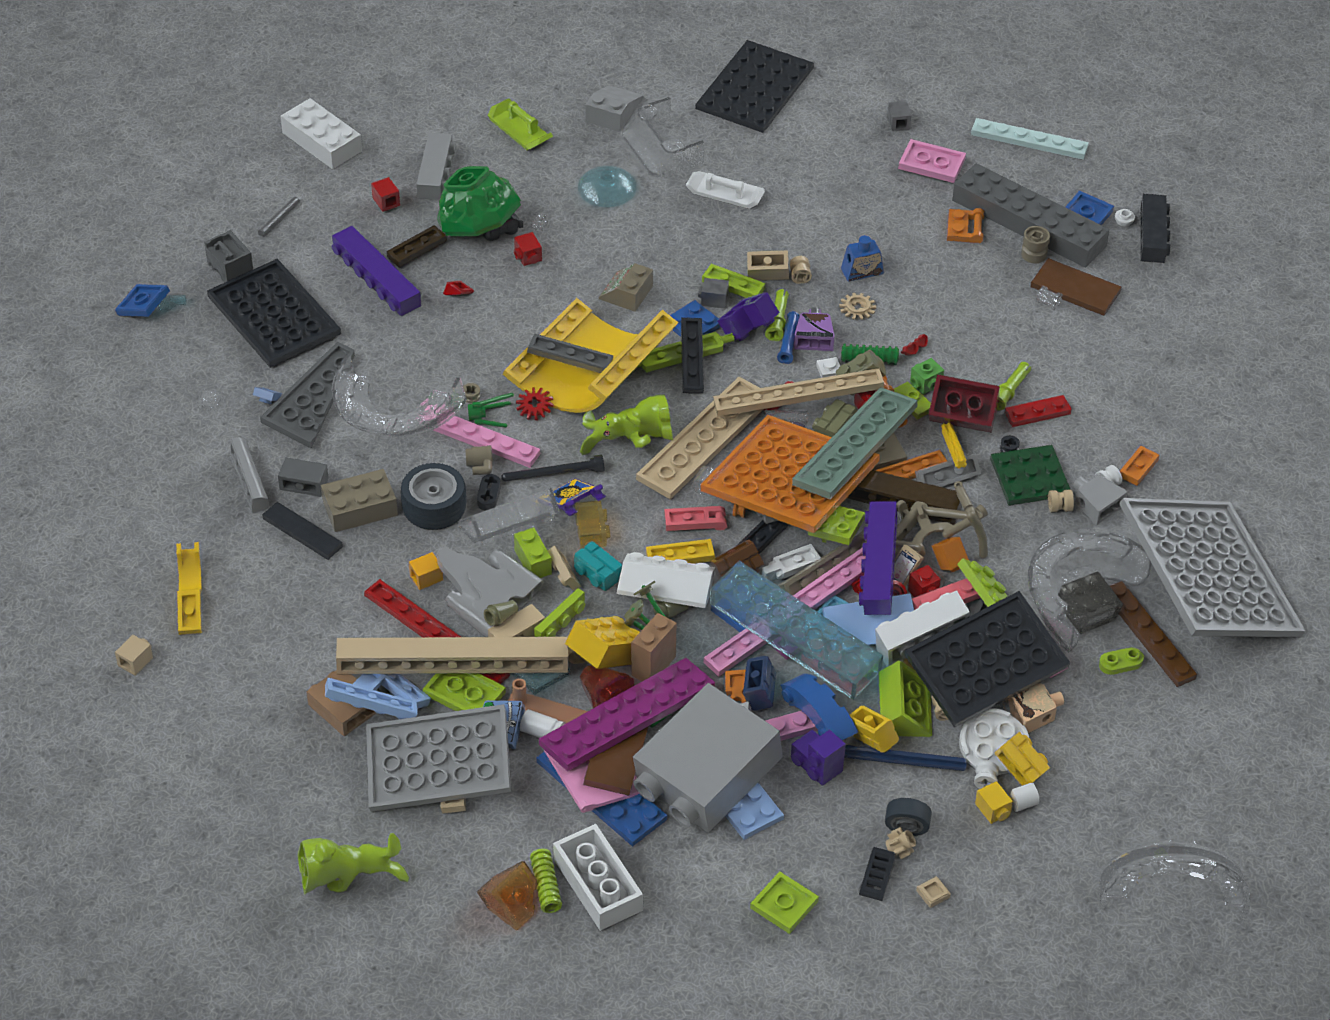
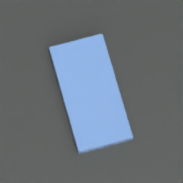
M911 594L892 597L891 615H864L863 606H859V602L823 607L822 612L831 651L837 652L876 645L875 628L885 621L890 622L897 619L904 612L914 611Z

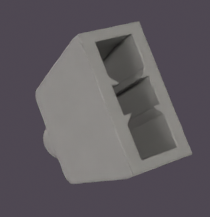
M1080 476L1073 484L1077 489L1076 504L1095 525H1098L1120 510L1121 506L1119 504L1123 498H1127L1128 494L1125 489L1102 476H1096L1089 482Z

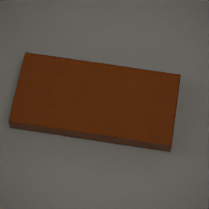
M1050 258L1046 260L1031 281L1030 286L1105 316L1116 300L1122 286Z
M648 727L590 758L583 785L629 796L636 774L633 756L644 746Z

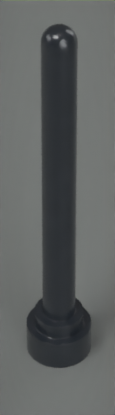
M594 455V458H590L589 461L507 472L501 475V479L503 481H512L587 469L602 472L605 471L603 455Z

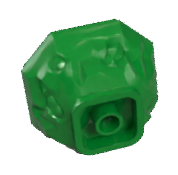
M463 167L458 169L444 183V189L439 200L437 222L446 236H478L502 226L521 206V199L509 180L497 176L493 171L489 170V167Z

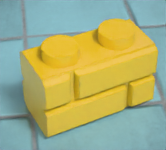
M860 706L849 714L858 730V733L853 735L854 738L876 748L880 752L888 751L898 742L899 737L894 730L895 727L892 720L865 706Z
M1019 731L994 754L1023 786L1033 783L1050 767L1047 758L1032 747L1031 739L1026 735H1022Z

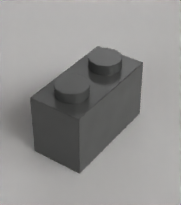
M285 457L278 474L280 490L318 497L322 496L321 485L326 484L329 479L327 464Z

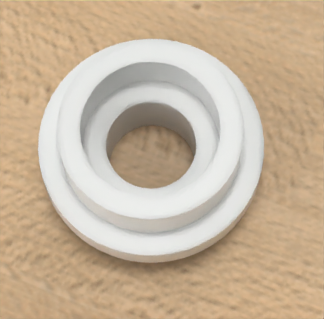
M1121 209L1115 213V220L1120 226H1129L1134 222L1135 215L1128 209Z

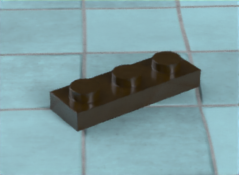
M433 225L386 251L387 258L396 266L401 267L445 243L447 236L438 227Z

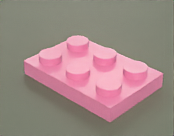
M910 139L899 162L898 169L954 183L966 159V153Z

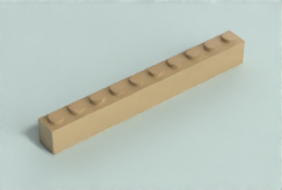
M567 637L337 638V674L568 673V646L565 644Z

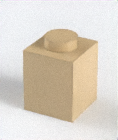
M132 635L115 651L117 665L135 676L153 659L150 643L146 639H140L135 635Z

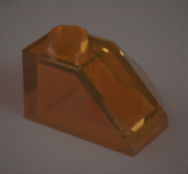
M521 861L493 876L477 893L492 913L513 929L518 930L534 915L533 895L534 890H537V879L525 861Z

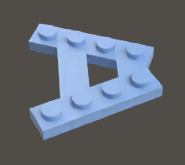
M362 674L353 684L327 678L325 684V697L332 701H342L356 708L371 709L378 714H389L396 716L398 719L416 717L417 709L428 706L431 697L401 674ZM382 685L387 690H389V693L392 695L378 692L376 690Z

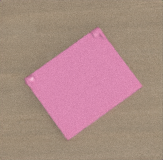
M544 750L582 813L640 794L636 790L634 783L629 796L583 785L590 759L567 772Z

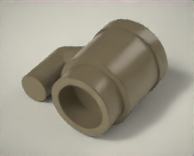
M491 445L466 449V466H473V475H486L492 472Z

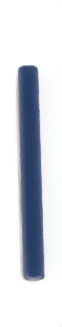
M845 745L844 758L965 771L967 766L966 758L898 750L880 752L876 748Z

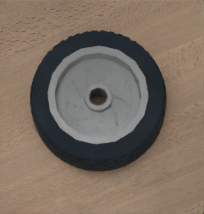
M443 463L422 464L409 471L402 480L400 491L401 505L404 515L411 524L427 530L443 529L455 524L465 513L467 503L465 482L459 471Z

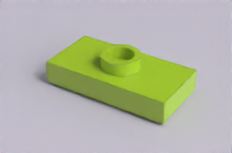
M908 381L894 388V392L918 400L917 408L911 413L917 420L929 414L931 402Z

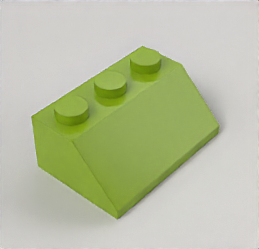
M900 660L879 671L880 714L892 720L895 727L894 730L898 736L931 737L930 692L917 672Z

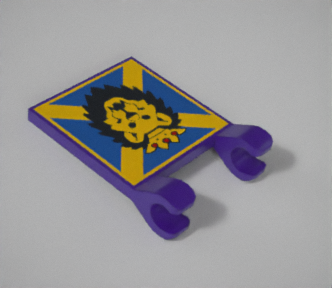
M575 478L541 496L540 499L542 502L562 509L568 516H572L578 513L572 506L576 502L589 495L600 501L606 495L601 492L603 489L601 484L594 486Z

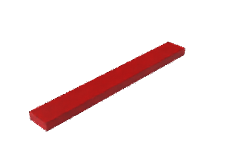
M381 579L364 591L365 597L422 638L461 637ZM479 673L498 684H501L510 676V673Z

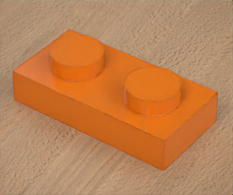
M1140 446L1120 470L1122 479L1138 486L1158 462L1159 454Z

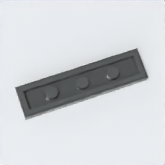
M535 333L527 350V353L602 373L613 361V355Z

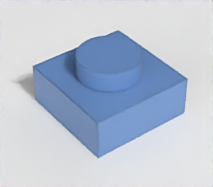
M255 387L253 395L260 397L259 401L271 404L272 401H277L282 393L264 387Z

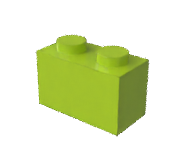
M535 528L515 533L514 551L522 565L539 578L552 575L551 556Z

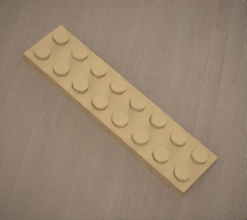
M738 377L720 395L759 389V387ZM714 401L711 402L636 474V480L663 496L672 499L764 409L717 417Z

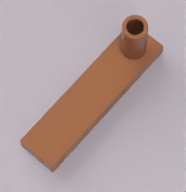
M515 679L512 682V693L508 701H522L525 706V712L529 709L555 718L558 721H563L565 724L588 712L527 694L526 682L523 679Z

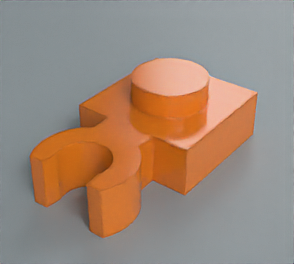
M746 669L725 671L727 696L731 695L730 698L735 701H741V703L747 702L743 695Z

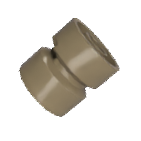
M1031 226L1025 230L1021 251L1022 258L1025 261L1041 263L1047 258L1050 233L1047 229L1040 226Z

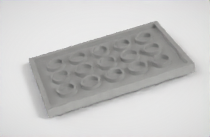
M504 704L366 724L368 798L371 812L511 792L507 717Z

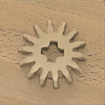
M852 293L853 296L851 297L846 295L847 300L841 299L843 304H839L840 308H844L841 309V313H846V317L853 314L852 319L854 320L857 315L860 320H863L862 315L869 318L870 315L868 313H875L871 309H876V305H872L875 301H869L870 296L864 297L863 293H860V295ZM861 304L863 308L856 310L854 306Z

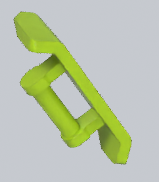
M509 98L490 108L488 113L490 121L526 150L553 137L551 132L547 134L538 126V120L535 117H531L515 101H511Z

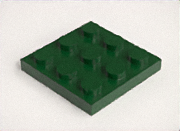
M1053 445L994 453L990 456L1008 506L1048 500V493L1052 490L1058 492L1071 490Z

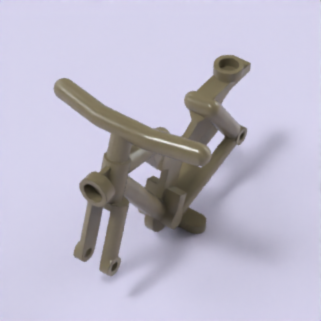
M960 481L954 483V488L965 511L928 507L926 503L919 501L915 502L909 511L906 502L900 500L897 503V508L902 521L897 525L895 554H899L903 545H908L924 557L926 551L922 543L931 533L943 532V537L950 538L967 527L973 526L978 538L979 556L986 558L988 556L987 536L981 519L985 518L988 512L981 504L976 508L973 507ZM927 515L963 520L955 525L948 522L931 524ZM919 522L921 530L915 535L913 541H902Z

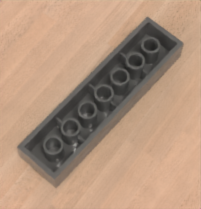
M977 163L954 183L952 201L972 211L976 208L983 209L984 217L1021 236H1024L1025 230L1031 226H1040L1047 229L1050 233L1048 249L1085 268L1107 247L1110 229Z

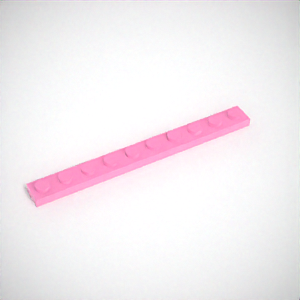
M863 547L704 657V664L718 677L721 676L725 671L734 667L830 598L857 581L860 576H864L861 570V560L866 559V556H863Z

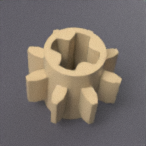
M899 827L887 835L889 837L886 840L888 851L895 852L896 855L899 854L900 859L914 852L913 847L916 846V841L909 830L903 832L902 828Z

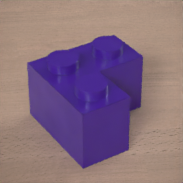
M765 292L742 299L717 322L725 335L732 333L734 340L742 341L750 335L749 331L755 330L761 325L766 327L775 321L774 317L780 312L769 294Z
M812 729L792 743L791 759L796 766H801L807 772L810 779L819 782L823 786L843 772L846 744L830 729L821 736Z

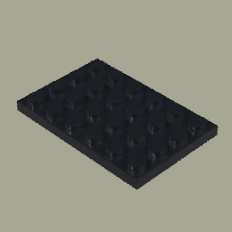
M747 40L697 101L695 109L764 133L813 70L814 63Z
M278 258L207 290L209 299L270 368L341 334V328Z
M1020 591L917 643L904 652V655L954 728L1068 668L1070 665L1068 658Z

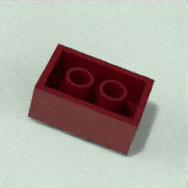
M937 374L928 414L929 421L942 424L949 422L953 426L992 433L1000 397V386Z

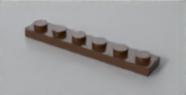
M1122 581L1103 588L1102 594L1176 687L1196 680L1197 673Z

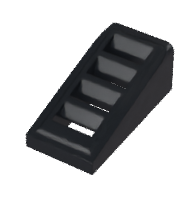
M877 847L872 848L859 895L883 901L895 864V852ZM873 867L880 868V869H883V870H886V871H881V870H878V869H874ZM870 876L883 879V881H882V880H878V879L871 878ZM867 885L880 887V890L867 887Z

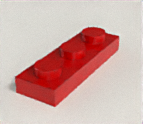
M1060 395L1006 407L1004 413L1010 425L1017 427L1071 415L1072 409L1065 396Z

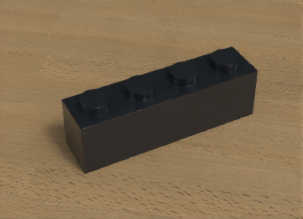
M1144 193L1142 195L1140 206V261L1165 263L1166 256L1170 255L1171 244H1167L1170 241V230H1167L1170 227V217H1167L1170 212V204L1167 203V195Z

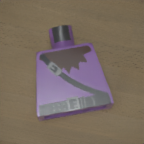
M817 307L811 308L809 313H801L795 331L794 349L833 351L834 331L830 315L821 313V310Z

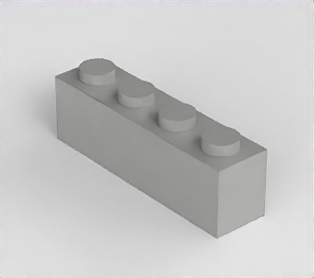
M428 133L417 180V198L440 200L445 180H448L450 176V169L448 167H452L453 156L451 154H455L456 145L455 142H452V134Z

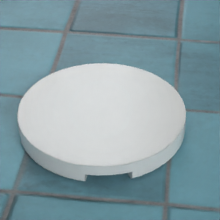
M994 708L989 709L963 724L959 736L961 753L975 769L978 763L989 761L999 767L998 775L1010 773L994 753L1019 731L1022 735L1029 737L1026 727L1007 711Z

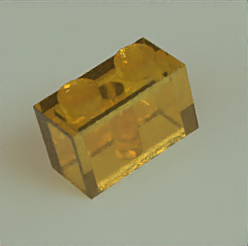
M601 500L575 503V510L578 512L575 514L580 549L584 548L591 541L600 547H607V538H610V527L605 525V522H607V510L602 509Z

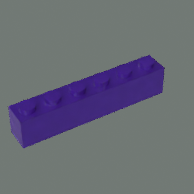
M353 226L332 235L333 252L336 255H340L347 266H351L359 278L362 277L370 289L373 288L379 298L388 303L392 311H396L400 316H403L421 307L420 291Z
M896 501L870 502L869 511H865V524H868V527H864V540H867V543H863V556H866V559L861 560V570L864 576H860V589H863V592H859V606H863L864 615H891L898 519Z

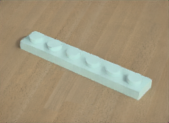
M976 118L971 130V135L1083 160L1089 143Z

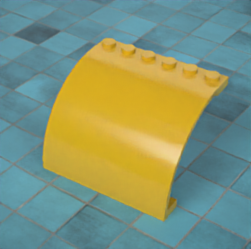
M576 298L540 335L613 355V361L602 373L527 353V347L504 370L502 375L522 391L527 389L532 393V387H535L536 393L540 388H543L542 393L549 391L550 394L546 397H553V400L548 401L554 404L552 408L574 413L588 412L599 407L664 340L678 322L664 310H661L639 334H632L615 328L591 313L592 309Z

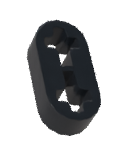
M487 474L481 479L477 494V505L481 510L489 511L497 505L501 489L500 478L497 475ZM490 496L488 502H485L486 497Z

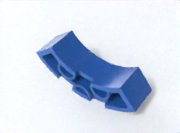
M801 674L780 685L784 700L790 706L797 707L809 717L818 729L819 736L829 729L841 740L858 733L844 706L840 707L835 702V693L825 683L820 685L816 682L817 677L811 674Z

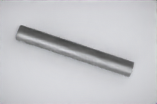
M294 196L258 231V234L264 237L300 202L299 198Z

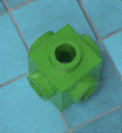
M930 358L912 367L910 383L922 394L933 391L937 374L944 376V369Z

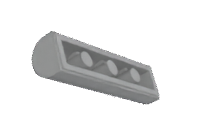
M231 438L230 455L250 510L253 513L265 510L269 506V501L248 444L244 438Z

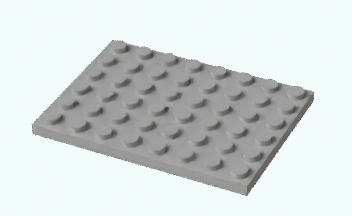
M1123 498L1119 505L1192 636L1302 637L1305 633L1304 627L1231 502Z

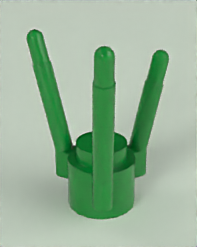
M514 393L468 404L469 421H475L477 425L484 424L506 428V423L482 420V418L486 417L487 409L511 405L510 401L494 402L513 397Z

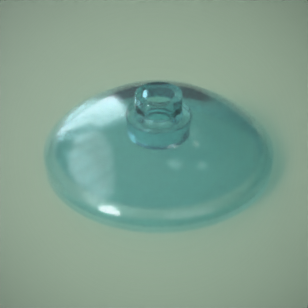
M603 165L588 170L580 177L578 192L582 199L591 205L605 208L616 207L627 203L633 198L636 193V181L628 171L620 167Z

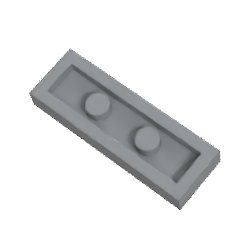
M976 453L965 455L967 463L965 468L961 467L958 469L955 467L953 460H949L915 471L917 481L942 487L980 475L981 471Z

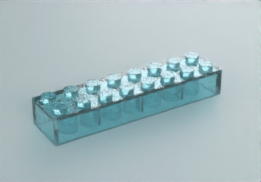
M738 561L711 587L710 604L853 700L882 669L883 655L741 561Z

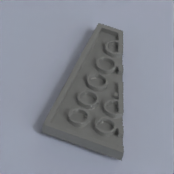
M337 342L260 417L261 423L312 448L355 356L354 349Z

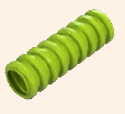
M544 848L534 850L530 854V860L541 910L545 913H554L561 909L562 901L551 852Z

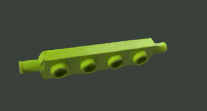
M717 332L702 335L703 357L723 352V344L734 342L733 334L720 336ZM681 341L655 348L638 367H642L645 372H650L682 363Z

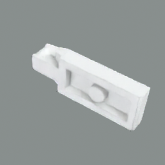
M812 544L774 557L773 561L768 563V566L762 567L761 577L764 582L776 578L778 580L797 574L821 557Z

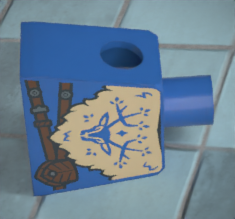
M861 236L858 243L849 244L846 248L841 270L848 282L884 274L881 251L875 240H871L869 236Z

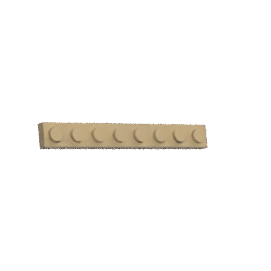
M880 368L718 395L713 396L717 417L877 390L880 387L884 388V381Z

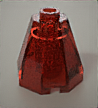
M592 664L584 668L580 675L581 684L592 708L635 686L634 679L630 675L608 668L597 669Z

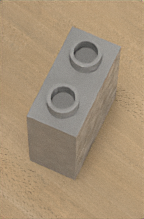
M707 683L633 756L637 777L633 782L634 786L646 800L654 802L657 798H660L670 805V813L683 826L690 827L695 823L709 833L783 757L780 731L710 683Z

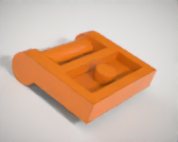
M976 208L973 211L949 209L947 241L983 242L982 220L984 219V210L981 208ZM968 219L974 220L973 233H968Z

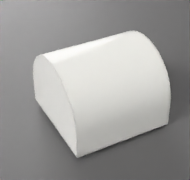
M1034 783L1012 789L1010 798L1013 801L1012 808L1015 812L1039 804V794Z

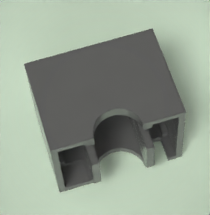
M231 230L204 242L207 264L212 266L213 271L218 270L224 283L253 270L251 252Z

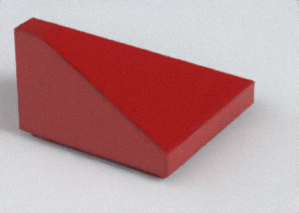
M462 281L447 282L443 294H472L474 290Z

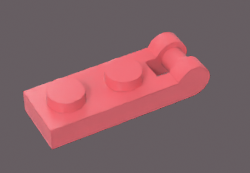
M722 506L664 509L666 531L712 528L725 530L727 528V521L724 518L726 516L725 508Z

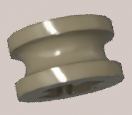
M467 383L461 389L462 399L467 403L477 402L481 397L480 387L475 383Z

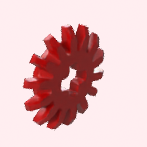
M532 387V393L527 389L524 390L527 396L519 394V398L523 400L516 401V404H521L516 408L517 411L523 410L520 415L524 416L527 414L528 420H530L531 416H534L535 420H538L539 415L544 418L545 411L549 414L551 412L548 407L554 406L553 403L548 402L553 400V397H546L550 392L542 393L543 388H540L536 393L535 387ZM532 399H537V402H541L537 404V407L529 404L532 403Z

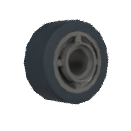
M893 799L886 808L885 824L891 831L901 827L903 832L909 830L913 836L923 835L930 828L932 811L926 803L917 799Z

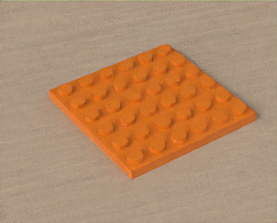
M767 415L700 484L701 491L815 533L880 460V454L874 453L831 499L793 486L792 478L832 437Z

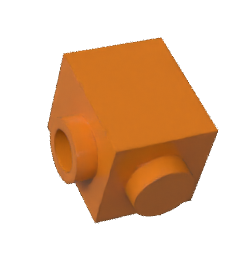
M960 537L946 538L932 545L941 570L958 571L960 568L957 564L963 558L969 560Z

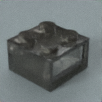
M1098 571L1062 585L1055 600L1079 634L1116 620L1123 607V603Z

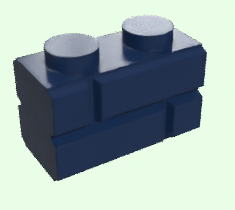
M768 656L750 658L746 663L743 695L746 701L749 702L751 710L754 711L773 706L776 671Z

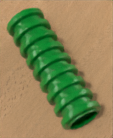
M843 344L842 362H845V360L850 362L857 355L863 354L869 349L882 359L883 362H887V364L894 363V365H897L899 360L898 346H895V348L891 346L879 348L878 345L872 347V345H869V347H866V345L859 347V344H856V346H853V344L849 346Z

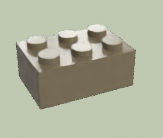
M384 469L321 485L323 504L334 532L398 516L396 497Z

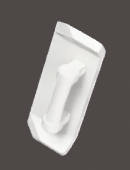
M701 171L693 172L686 183L687 188L693 194L749 209L759 203L765 192L764 188Z

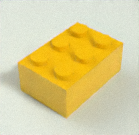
M618 616L595 619L587 618L586 620H576L565 644L597 669L631 665V642L640 632L624 624L625 621Z

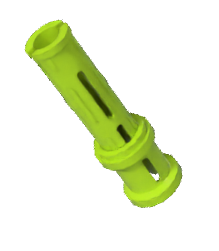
M784 289L776 292L774 303L780 313L774 317L775 321L765 331L766 338L771 341H780L784 335L783 328L786 325L784 315L789 297L788 291L783 296Z
M1021 362L1008 380L999 385L998 411L1006 408L1008 400L1013 399L1016 388L1027 374L1030 373L1031 366L1028 367L1029 364L1027 362Z

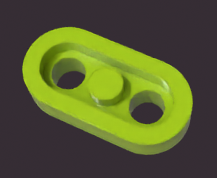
M1132 647L1106 652L1100 657L1099 668L1108 675L1137 670L1143 664L1144 655L1139 649Z

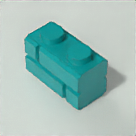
M591 541L575 553L574 568L579 575L584 574L589 578L594 587H600L602 590L607 591L619 582L623 564L595 542Z

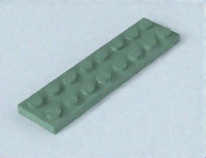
M880 387L792 478V485L831 499L917 408L918 400Z

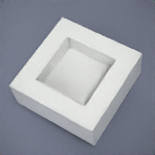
M837 357L817 360L816 366L821 378L836 376V370L839 369L840 364Z

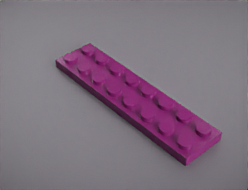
M684 658L539 738V746L568 772L685 706L707 683L715 687V682L689 659Z

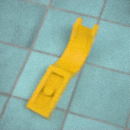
M194 542V549H182L181 543H177L176 554L179 574V590L177 591L179 635L202 633V577L199 542Z

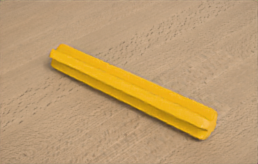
M949 422L947 424L943 423L941 425L942 434L955 467L958 469L961 467L965 468L967 466L966 457L953 425Z

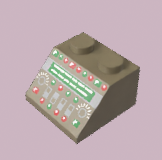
M634 263L617 271L599 296V300L636 312L653 287V269Z

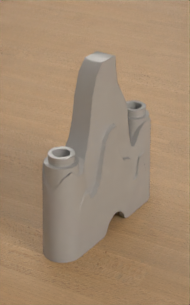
M445 546L438 552L437 563L443 574L458 590V592L453 590L448 594L445 599L447 606L484 637H488V629L493 627L484 618V610L487 609L488 605L514 600L518 608H522L543 586L544 581L502 551H493L488 559L491 563L488 565L479 558L459 554Z

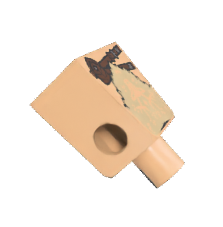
M1039 683L1007 699L1005 703L1012 716L1024 725L1028 733L1055 720L1056 707L1064 705V698L1061 692L1049 694L1044 684Z

